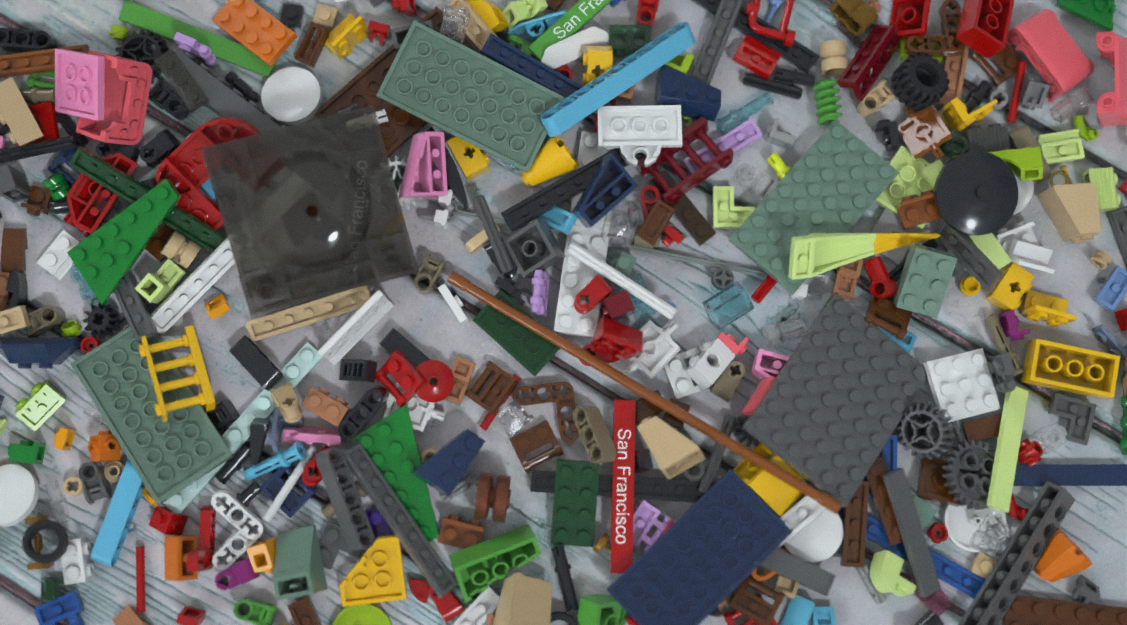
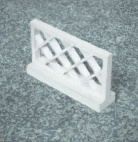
M378 290L334 334L318 353L328 359L334 366H337L395 306Z

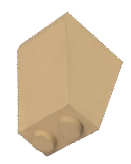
M1096 183L1053 185L1038 194V199L1063 241L1081 244L1085 243V240L1094 239V235L1101 233Z
M656 416L645 418L637 426L658 466L668 480L706 459L697 444Z
M521 572L513 573L504 580L493 625H550L553 583L546 582L543 578L528 577Z

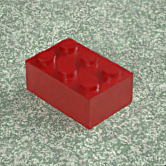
M964 0L956 39L985 58H989L1001 51L1006 45L1015 0Z

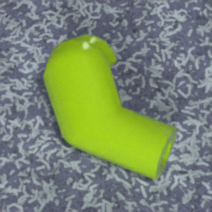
M1084 115L1073 117L1074 129H1079L1078 134L1080 138L1085 141H1093L1098 138L1099 133L1096 129L1085 126Z

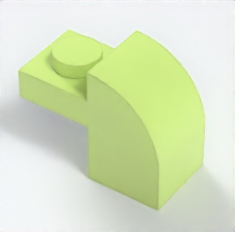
M545 0L510 2L502 11L509 24L508 29L510 30L521 23L544 16L543 11L548 5Z
M168 258L155 274L148 273L135 290L150 303H160L176 290L174 287L187 272L172 259Z
M888 550L874 553L870 565V578L874 587L880 593L892 592L900 597L914 594L916 585L899 576L904 560Z

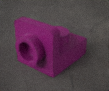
M1014 310L998 314L1000 325L1006 338L1011 337V341L1024 339V335L1030 334V329L1018 331L1019 320Z

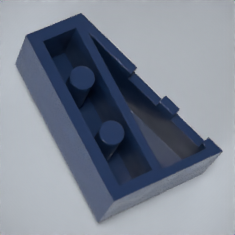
M663 65L660 67L656 78L655 105H681V116L696 119L703 116L707 121L714 122L721 108V90L667 65Z
M612 153L606 154L572 212L585 228L592 227L637 188L638 184Z
M466 429L414 468L411 473L444 496L451 495L485 443V440L469 429Z

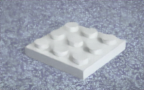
M983 348L923 363L935 405H939V411L946 410L945 417H952L948 423L1001 409Z

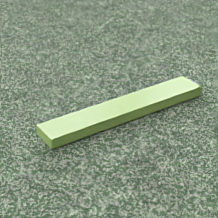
M940 159L920 171L933 190L937 176L944 166ZM993 233L979 236L966 235L999 270L1012 262Z
M1017 386L1013 391L1005 393L986 505L1003 513L1009 512L1029 393V391Z

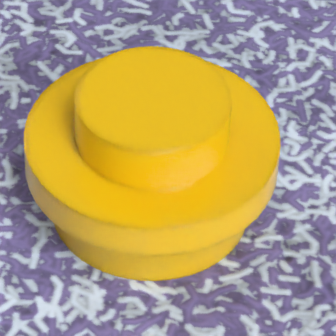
M969 275L960 281L959 288L964 295L974 296L979 293L981 284L973 276Z

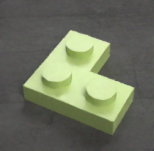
M713 186L712 188L713 228L738 229L752 214L755 207H734V186Z

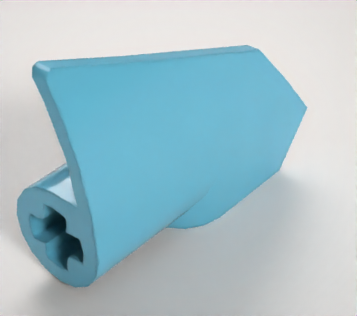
M561 10L521 23L507 32L512 35L525 33L527 40L535 41L558 21L566 11Z

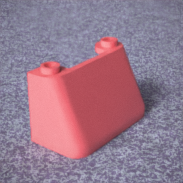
M1043 9L1008 32L1006 44L1008 46L1012 44L1017 46L1015 48L1017 52L1022 50L1045 80L1044 83L1050 85L1046 96L1049 103L1055 101L1094 72L1093 62L1087 59L1058 21L1056 14L1052 10Z
M1114 32L1096 33V44L1100 50V57L1109 59L1111 66L1115 67V92L1103 93L1098 98L1097 115L1102 127L1127 125V38Z
M88 50L89 54L105 56L104 120L97 121L79 117L76 133L105 143L138 144L143 135L152 80L151 66L141 61Z

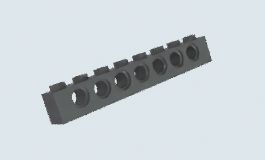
M1049 481L1045 483L958 625L1000 624L1047 547L1052 535L1056 532L1075 501L1074 497L1065 488Z

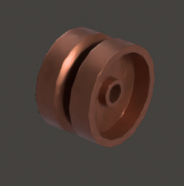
M480 473L474 519L486 520L490 507H493V521L505 523L511 496V476L499 475L496 487H493L492 473Z

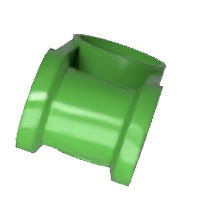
M246 597L234 605L233 612L237 618L255 625H272L274 613L278 611L279 607L268 602ZM242 603H247L250 606L249 614L242 613L240 609Z

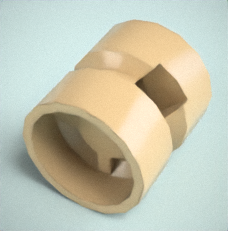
M831 40L820 44L821 59H824L821 62L822 74L825 76L841 75L848 66V59L844 57L847 52L846 42L843 40Z
M174 231L160 253L169 259L175 258L176 263L187 269L201 246L192 240L186 241L184 235Z

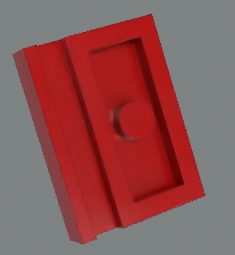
M746 35L732 60L768 80L782 54Z

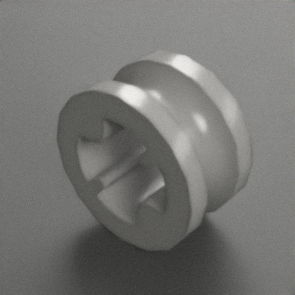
M1000 89L993 91L987 97V104L993 101V98L999 96V99L1002 100L999 104L993 106L994 110L1001 109L1008 102L1007 93Z

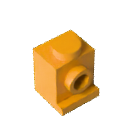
M275 537L257 542L246 549L254 573L263 571L264 574L274 571Z

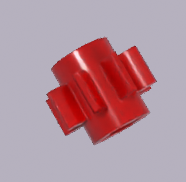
M1028 438L1020 442L1018 461L1021 464L1028 462V465L1031 467L1042 460L1040 456L1043 455V450L1038 442L1033 441L1030 443Z

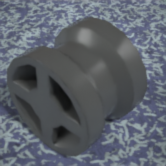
M719 268L711 278L713 287L721 291L728 289L734 281V274L728 268Z

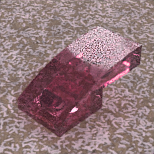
M914 575L908 580L916 585L914 594L928 610H932L936 615L940 616L952 605V602L941 589L926 598L920 597Z

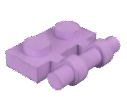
M179 32L176 33L174 41L178 45V49L182 52H188L195 59L204 60L205 64L210 67L216 66L217 58L210 47L198 43L194 38Z
M535 270L531 284L533 285V297H530V304H532L531 312L539 317H547L550 275L543 272V270Z
M642 500L633 514V545L638 548L642 541L647 543L643 552L657 541L669 523L673 521L667 515L662 522L657 520L661 511L645 500ZM654 525L657 527V530L652 538H649L646 534Z

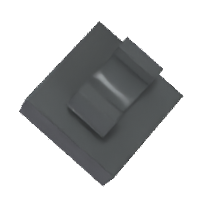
M1082 575L1075 580L1076 588L1072 591L1074 599L1078 595H1083L1084 597L1081 601L1085 604H1088L1089 601L1096 603L1101 599L1099 587Z

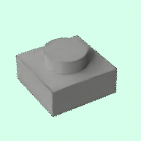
M1097 104L1088 105V112H1085V122L1092 129H1102L1097 115Z

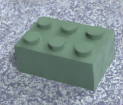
M911 243L897 285L898 290L892 300L897 308L937 318L958 258L950 252Z

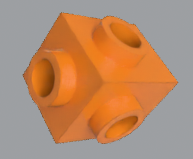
M98 431L97 436L90 437L88 443L90 462L121 460L122 447L116 437L112 435V431Z

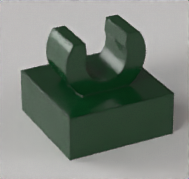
M52 577L41 578V600L51 601L54 600V596H63L64 592H56L55 587L58 584H64V581L59 579L54 581Z

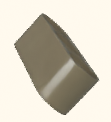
M1027 125L1009 131L1011 150L1039 147ZM1042 151L1043 179L1033 180L1034 185L1051 178L1052 175Z
M596 406L576 407L573 411V420L589 460L592 463L613 462L616 458V448L599 408Z

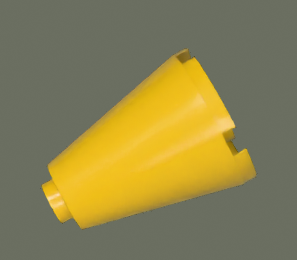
M555 136L550 137L539 149L528 173L522 171L523 174L520 176L527 186L531 184L534 187L573 171L580 166L577 160L572 158L571 151L561 137Z

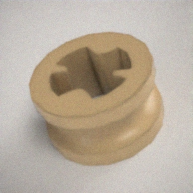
M1096 250L1094 252L1095 256L1092 255L1089 258L1090 262L1101 270H1105L1107 264L1112 262V258L1102 250Z
M69 477L65 480L63 489L66 494L78 496L83 493L80 477ZM72 482L79 483V486H77L79 487L78 490H71L70 487H73L71 485Z

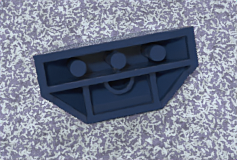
M75 337L0 338V354L9 363L18 365L20 369H31L32 365H39V368L52 369L53 365H61L80 347L82 339Z

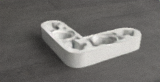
M220 489L212 495V506L237 528L213 554V565L217 569L223 570L230 567L262 535L263 522L229 491ZM218 496L220 498H222L223 496L226 497L225 502L230 506L227 512L225 511L227 509L226 504H224L223 502H221L220 504L217 503ZM240 509L244 512V516L241 519H234L231 515L232 511ZM247 517H250L248 519L250 525H258L257 532L255 530L249 531L250 526L245 522ZM239 538L244 541V545L241 548H235L232 546V541ZM229 549L230 553L227 555V562H219V555L223 557Z

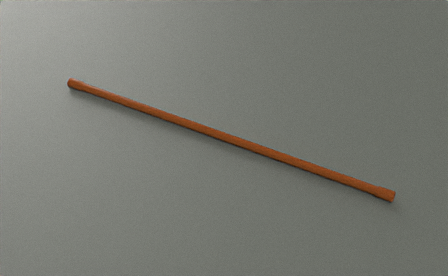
M453 271L448 277L447 282L462 291H466L815 500L819 505L834 514H837L842 502L827 493L819 491L471 283L470 280Z

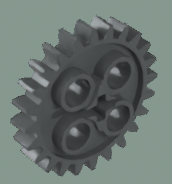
M974 440L959 442L958 445L952 446L953 450L947 452L950 457L944 458V461L948 463V465L942 466L947 471V474L942 475V477L948 479L944 486H950L951 489L948 494L954 493L953 500H960V506H967V509L975 510L990 508L986 505L995 449L988 450L989 444L982 445L981 441L974 442Z

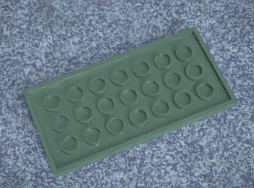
M415 20L376 95L378 98L528 173L547 135L540 116L565 99V97Z
M834 120L728 241L793 295L807 278L791 280L788 277L791 237L806 236L810 233H847L898 175L899 171L837 120Z
M129 326L71 363V366L157 505H160L234 455L200 404L167 412V422H163L161 416L157 417L154 404L158 402L146 358H141L138 345L142 343L136 342ZM157 334L147 339L148 345L161 342ZM167 350L150 353L153 364L173 360ZM178 367L156 372L159 384L184 378ZM190 386L161 392L164 404L195 396Z

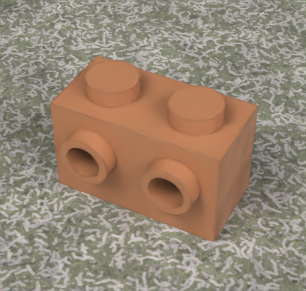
M320 386L318 389L311 387L300 406L339 427L340 423L352 410L347 407L348 402L339 397L336 400L329 397L330 392Z

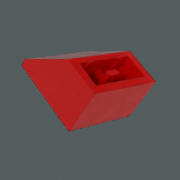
M602 317L598 320L590 344L596 346L595 348L599 351H610L615 353L617 358L627 360V358L630 359L642 351L643 332Z

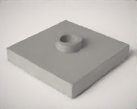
M885 208L869 233H920L921 230L916 227L903 230L899 216ZM911 244L878 254L898 266L910 249Z

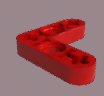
M202 506L199 550L188 552L186 558V569L188 572H201L213 567L212 559L215 549L216 510L213 506Z

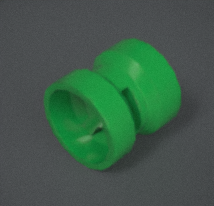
M61 172L49 176L42 182L45 188L51 191L50 195L54 201L66 196L71 189L70 185L65 183Z

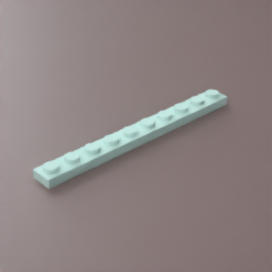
M307 342L281 370L284 377L271 390L291 383L295 389L323 359L318 350ZM264 389L221 436L232 454H235L239 447L250 439V424L253 419L269 418L273 414L276 405L270 391ZM226 462L163 503L173 512L182 514L214 479V475Z

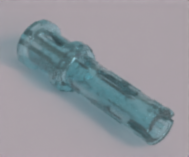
M767 91L740 109H732L723 118L715 119L718 131L725 135L730 129L741 125L743 120L773 104L772 94Z

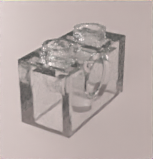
M621 201L606 214L601 237L608 247H631L632 239L636 235V222L640 219L639 209L636 208L633 201Z

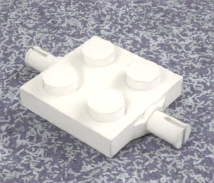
M649 320L639 330L643 332L642 351L629 359L630 365L622 372L630 377L638 369L652 379L681 350L680 346L670 336L679 326L674 321H671L663 329Z
M396 382V385H395V386L398 388V390H399L402 394H404L405 391H404L403 388ZM388 392L389 396L384 418L400 409L396 404V399L390 392ZM415 394L407 403L411 422L416 430L424 432L427 422L431 417L444 421V418L437 414L445 417L446 413L436 410L435 402L424 401Z

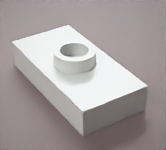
M445 284L438 287V290L460 324L467 323L469 320L460 308L464 305L457 295L453 297Z

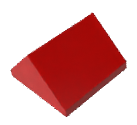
M893 0L890 25H894L899 40H908L911 36L926 34L931 0Z

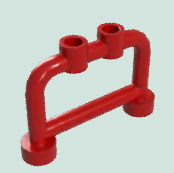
M761 0L748 1L745 13L749 14L748 23L750 28L758 34L782 40L783 45L792 47L796 31L788 29L795 0H786L779 31L760 26L757 23L756 19Z

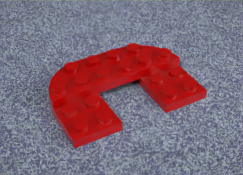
M218 117L199 126L163 160L157 170L155 181H157L156 185H158L165 179H170L181 196L176 205L217 230L229 217L200 188L217 170L227 163L257 193L288 164L258 134L259 130L252 124L235 117Z

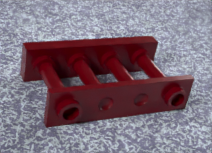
M703 116L682 130V147L661 148L656 162L648 167H644L646 155L638 160V173L642 177L646 174L652 175L666 192L663 194V200L668 205L678 202L682 195L721 168H727L733 161V150L729 148L723 153L707 135L708 121ZM697 139H701L716 157L708 164H705L690 146ZM679 151H684L699 170L689 176L673 156ZM663 162H667L682 180L673 188L657 170V166Z

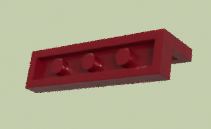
M876 24L837 81L840 87L852 88L856 99L859 101H863L900 45L894 25Z

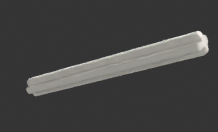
M572 242L568 247V253L621 288L627 289L629 293L669 319L675 316L676 308L575 242Z

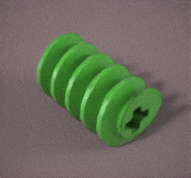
M822 80L814 83L815 87L813 88L814 93H816L814 99L817 101L815 107L818 109L816 115L820 117L817 119V123L819 125H831L834 120L843 116V113L836 111L842 108V105L835 103L841 100V97L835 96L836 93L840 92V89L834 88V86L838 85L836 80Z

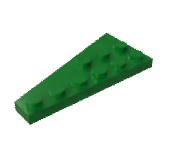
M170 179L162 181L67 252L101 305H106L110 299L109 296L114 289L118 288L123 276L135 264L146 248L149 239L158 231V227L163 219L168 217L180 200L181 196Z

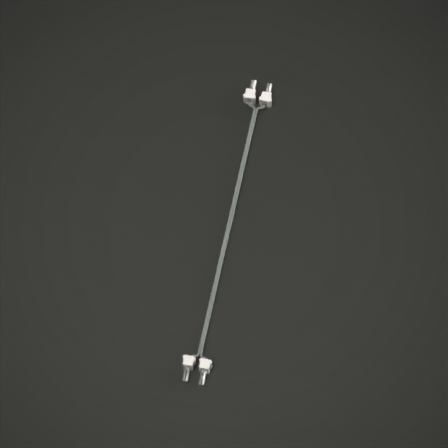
M451 189L448 190L447 196L423 198L437 201L440 206L447 207V209L444 211L436 209L435 214L419 212V219L432 221L435 226L443 227L444 230L448 228L449 222L455 220L456 216L481 220L478 213L458 209V203L454 200V194ZM454 203L455 210L459 213H455L452 219H450L448 210L452 208ZM493 217L494 222L507 225L503 218ZM550 228L554 235L567 237L566 234ZM608 240V246L715 268H728L731 271L765 278L768 276L765 271ZM824 272L822 274L814 276L813 278L824 280L826 273ZM802 284L793 295L790 294V299L803 300L808 297L821 300L822 293L808 290V285Z

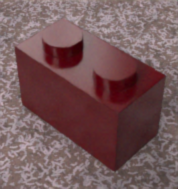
M627 289L603 299L600 306L602 317L614 321L632 315L635 310Z

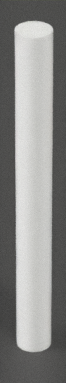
M312 445L309 446L306 451V459L300 460L262 519L269 523L271 522L303 473L304 467L318 450Z

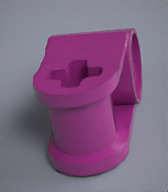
M246 558L220 571L215 577V585L220 590H228L260 577L259 572L254 573L250 558ZM225 576L231 577V580H229L228 583H223L222 579H224Z

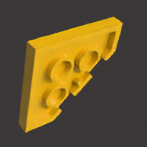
M396 535L377 537L373 545L367 549L339 586L342 607L407 599L401 544Z

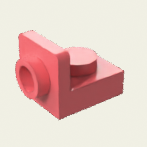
M721 332L717 336L735 355L737 353L742 355L748 348L746 344L749 340L748 337L743 338L737 345L735 343L736 339L729 333L724 334Z

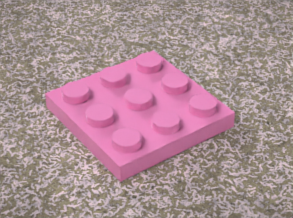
M55 49V112L97 121L104 120L105 56L66 49Z

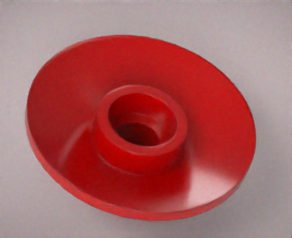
M428 360L416 367L417 371L426 380L415 393L420 399L427 402H439L451 393L454 386V376L451 369L445 363L438 360ZM432 377L437 379V384L434 386L429 383Z

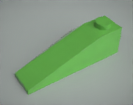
M593 594L580 597L579 625L625 624L627 611L613 596Z

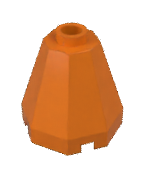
M1058 528L1036 563L1035 567L1037 570L1035 573L1043 581L1047 579L1052 583L1086 570L1093 563Z

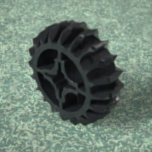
M140 29L139 34L132 31L131 37L125 35L126 40L124 42L119 40L121 47L115 48V51L119 53L115 56L128 59L131 57L133 60L149 64L152 68L151 84H154V78L161 80L160 74L165 73L160 67L169 58L170 54L168 53L171 50L166 46L167 42L161 39L159 34H154L150 30L146 33ZM152 45L157 48V58L152 55Z

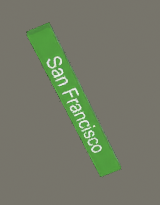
M580 0L535 40L528 49L541 61L547 47L576 34L612 0Z

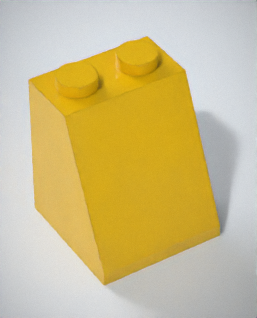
M759 442V446H754L752 451L803 480L791 466L765 445ZM745 458L733 469L742 481L779 517L787 513L792 504L803 495L800 491Z

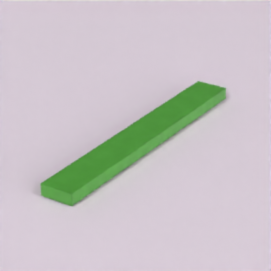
M126 0L118 17L122 22L146 31L150 30L154 34L157 33L171 41H174L177 32L194 38L198 43L210 47L217 59L266 78L272 75L278 62L277 60L270 67L241 44Z

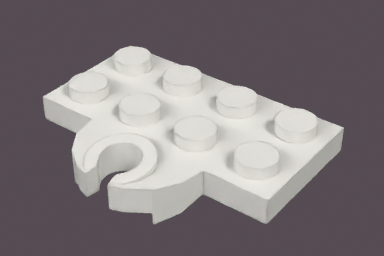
M681 105L602 106L597 109L598 149L619 148L621 157L632 167L637 168L638 161L635 158L637 153L646 155L644 167H648L656 162L661 148L682 147Z

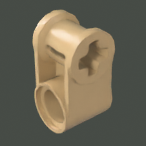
M886 80L876 85L867 93L863 101L857 104L858 114L863 117H869L897 97L886 85ZM865 102L870 103L872 108H868Z
M291 383L270 391L276 407L286 422L295 423L302 418L303 412Z

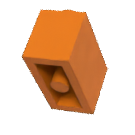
M198 535L165 536V580L183 581L198 579V572H188L186 569L188 552L198 550Z

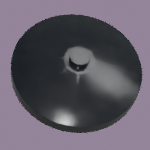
M984 151L966 152L952 158L939 172L934 186L935 205L943 221L953 230L971 236L990 234L1002 228L1014 214L1018 202L1017 181L1011 168L998 156Z

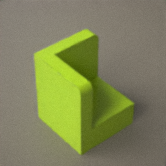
M689 53L685 57L678 55L664 65L687 75L694 55Z

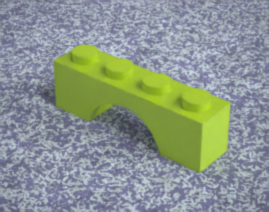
M1040 146L988 152L1001 158L1020 181L1043 179V161Z

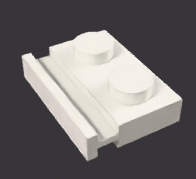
M63 230L37 263L64 282L76 267L67 252L79 244L80 241Z

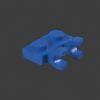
M78 591L70 592L34 608L39 625H59L58 622L67 618L69 625H85L83 619L79 616V613L85 610Z

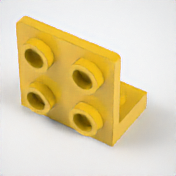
M350 13L330 32L325 46L339 60L350 55L353 47L358 42L361 43L366 39L369 31L364 19L361 16L355 18Z
M956 97L937 113L950 132L956 129L960 132L973 122L983 119L987 114L994 111L993 106L998 101L995 99L968 114L966 105Z
M1029 290L1026 294L1024 293L1020 315L1027 316V320L1036 322L1042 320L1046 321L1049 326L1060 327L1062 324L1067 325L1069 322L1076 321L1077 318L1076 315L1066 313L1069 300Z

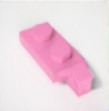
M302 426V428L285 427L283 429V442L294 444L297 441H303L308 445L325 443L326 446H337L343 441V438L338 433V429Z

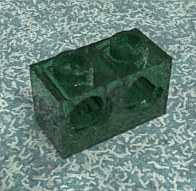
M609 25L608 46H612L613 57L623 58L625 55H632L650 43V25ZM621 39L624 41V44L616 45L614 41ZM641 39L645 44L637 45L634 41Z

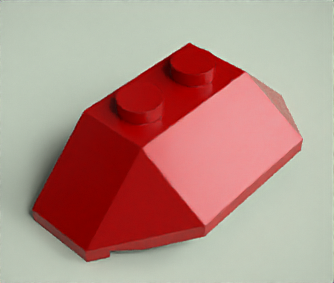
M121 153L100 157L131 177L138 166V163ZM83 173L79 175L66 196L73 224L89 234L94 233L101 227L102 222L108 218L120 198L119 195Z

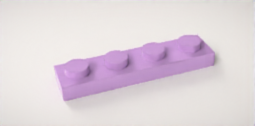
M751 118L713 142L723 153L731 148L733 154L761 138L763 134ZM707 146L696 152L705 164L716 158ZM689 157L682 161L690 175L699 170Z

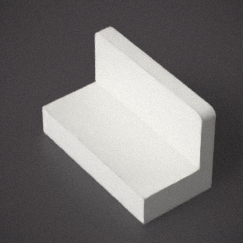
M1013 238L1008 251V256L1013 262L1052 274L1055 272L1054 269L1047 266L1053 252L1052 249Z

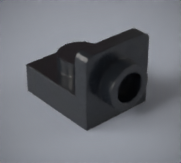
M883 119L873 126V132L885 131L882 135L883 145H886L887 151H895L900 146L897 121L890 122V119Z

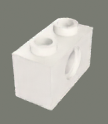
M719 338L711 342L709 340L706 341L700 348L701 353L695 355L688 362L690 366L685 372L702 389L713 385L736 356Z

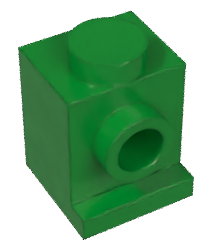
M20 440V444L11 443L8 447L9 461L43 464L46 443Z

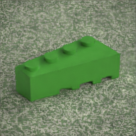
M527 524L452 553L448 557L465 603L472 599L471 596L479 591L481 593L489 588L488 585L497 579H504L507 577L506 574L514 568L519 569L539 556L541 552L536 536L530 525Z

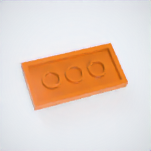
M229 0L212 18L215 25L270 67L298 37L295 32L252 0Z

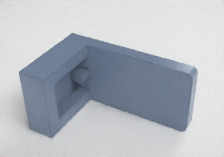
M1103 324L1092 328L1095 338L1107 347L1109 354L1120 356V361L1126 360L1127 344L1122 347Z
M275 407L274 416L270 417V427L272 430L268 432V444L272 445L274 453H279L282 427L303 426V416L295 423H288L284 420L279 409Z

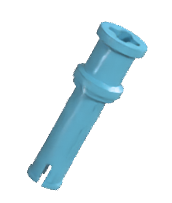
M297 441L289 448L279 449V453L262 460L256 466L244 468L243 475L247 481H251L278 467H288L296 460L306 459V449L300 441Z

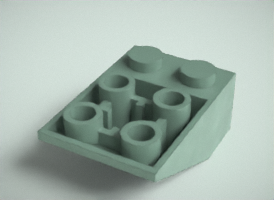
M316 525L277 533L273 583L277 601L310 595L328 589Z

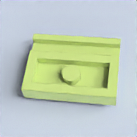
M1079 129L1043 134L1036 137L1048 165L1085 158L1082 141L1078 134Z

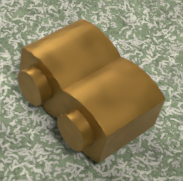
M836 0L829 8L832 15L840 22H843L845 27L857 37L879 17L874 8L863 0Z

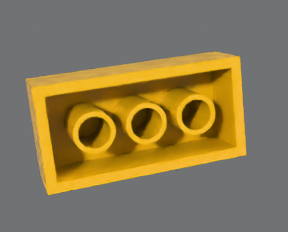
M1033 339L1027 341L1023 365L1025 372L1022 373L1021 382L1099 399L1114 398L1120 356L1041 339Z

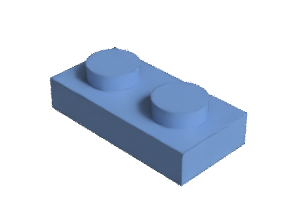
M1120 266L1114 267L1093 301L1109 312L1114 311L1127 292V271Z

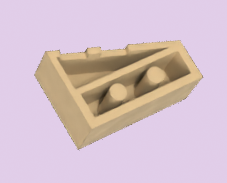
M11 77L0 82V121L3 125L8 124L11 132H8L12 143H18L21 147L44 137L14 79Z

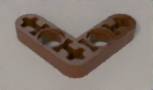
M945 0L939 9L942 35L909 37L904 45V51L907 55L911 57L913 54L924 53L925 56L928 54L932 57H943L961 54L965 44L955 38L961 18V8L956 0ZM954 24L957 27V31L949 30L947 25ZM935 42L939 45L940 49L934 50L929 44Z
M555 382L522 386L514 391L513 400L519 406L556 402L561 439L566 443H571L578 438L579 433L575 424H570L571 430L575 431L572 439H568L567 436L563 435L567 428L566 424L561 425V421L569 422L573 420V414L570 418L562 417L561 409L569 406L574 411L576 408L574 390L570 383ZM563 385L566 389H570L567 397H563L562 394H555L557 399H552L553 392L551 386H555V391L561 390ZM540 388H546L549 391L547 399L541 400L538 398L537 392ZM530 389H534L536 401L531 402L532 397L525 398V402L516 399V395H519L520 391H524L525 394H531Z

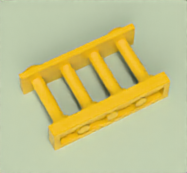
M193 325L185 327V334L181 335V338L148 345L146 336L141 337L142 344L138 345L141 358H146L158 402L154 404L157 417L161 416L163 422H167V412L197 404L205 405L206 412L215 409V399ZM179 346L189 348L190 354H187V357L153 364L150 354ZM186 365L194 366L195 373L190 377L161 384L158 383L156 372ZM193 384L195 386L199 385L201 393H198L197 396L164 404L161 392Z

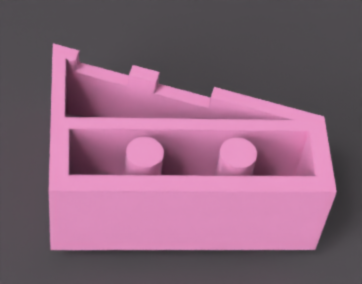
M425 131L413 135L398 198H438L447 196L444 132Z
M759 349L754 355L750 373L760 380L771 376L776 378L790 357Z

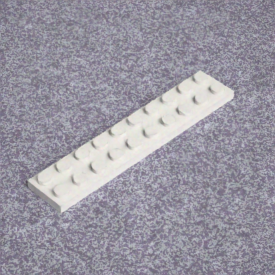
M581 132L577 160L579 168L613 150L598 149V133ZM583 192L572 198L570 213L574 214L572 211ZM612 210L592 227L585 228L577 218L569 235H567L564 253L566 257L563 260L554 325L555 333L592 338L595 333L600 303L589 313L580 314L574 309V301L576 295L598 274L602 278L604 276L568 253L567 250L570 244L575 242L606 263ZM581 300L580 302L581 305L588 303L587 300Z

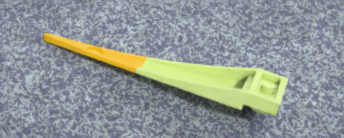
M810 233L806 236L791 237L788 277L791 280L812 278L842 265L910 245L911 243L938 238L940 235L938 233Z

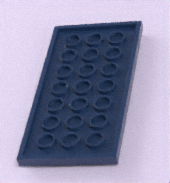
M730 469L606 590L639 625H699L793 531Z

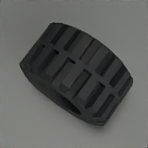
M924 53L913 54L893 72L891 88L894 89L893 93L899 98L898 101L900 103L903 102L905 107H911L912 110L919 109L922 111L946 94L949 88L948 73L944 71L945 67L938 63L939 60L933 59L928 54L925 56Z

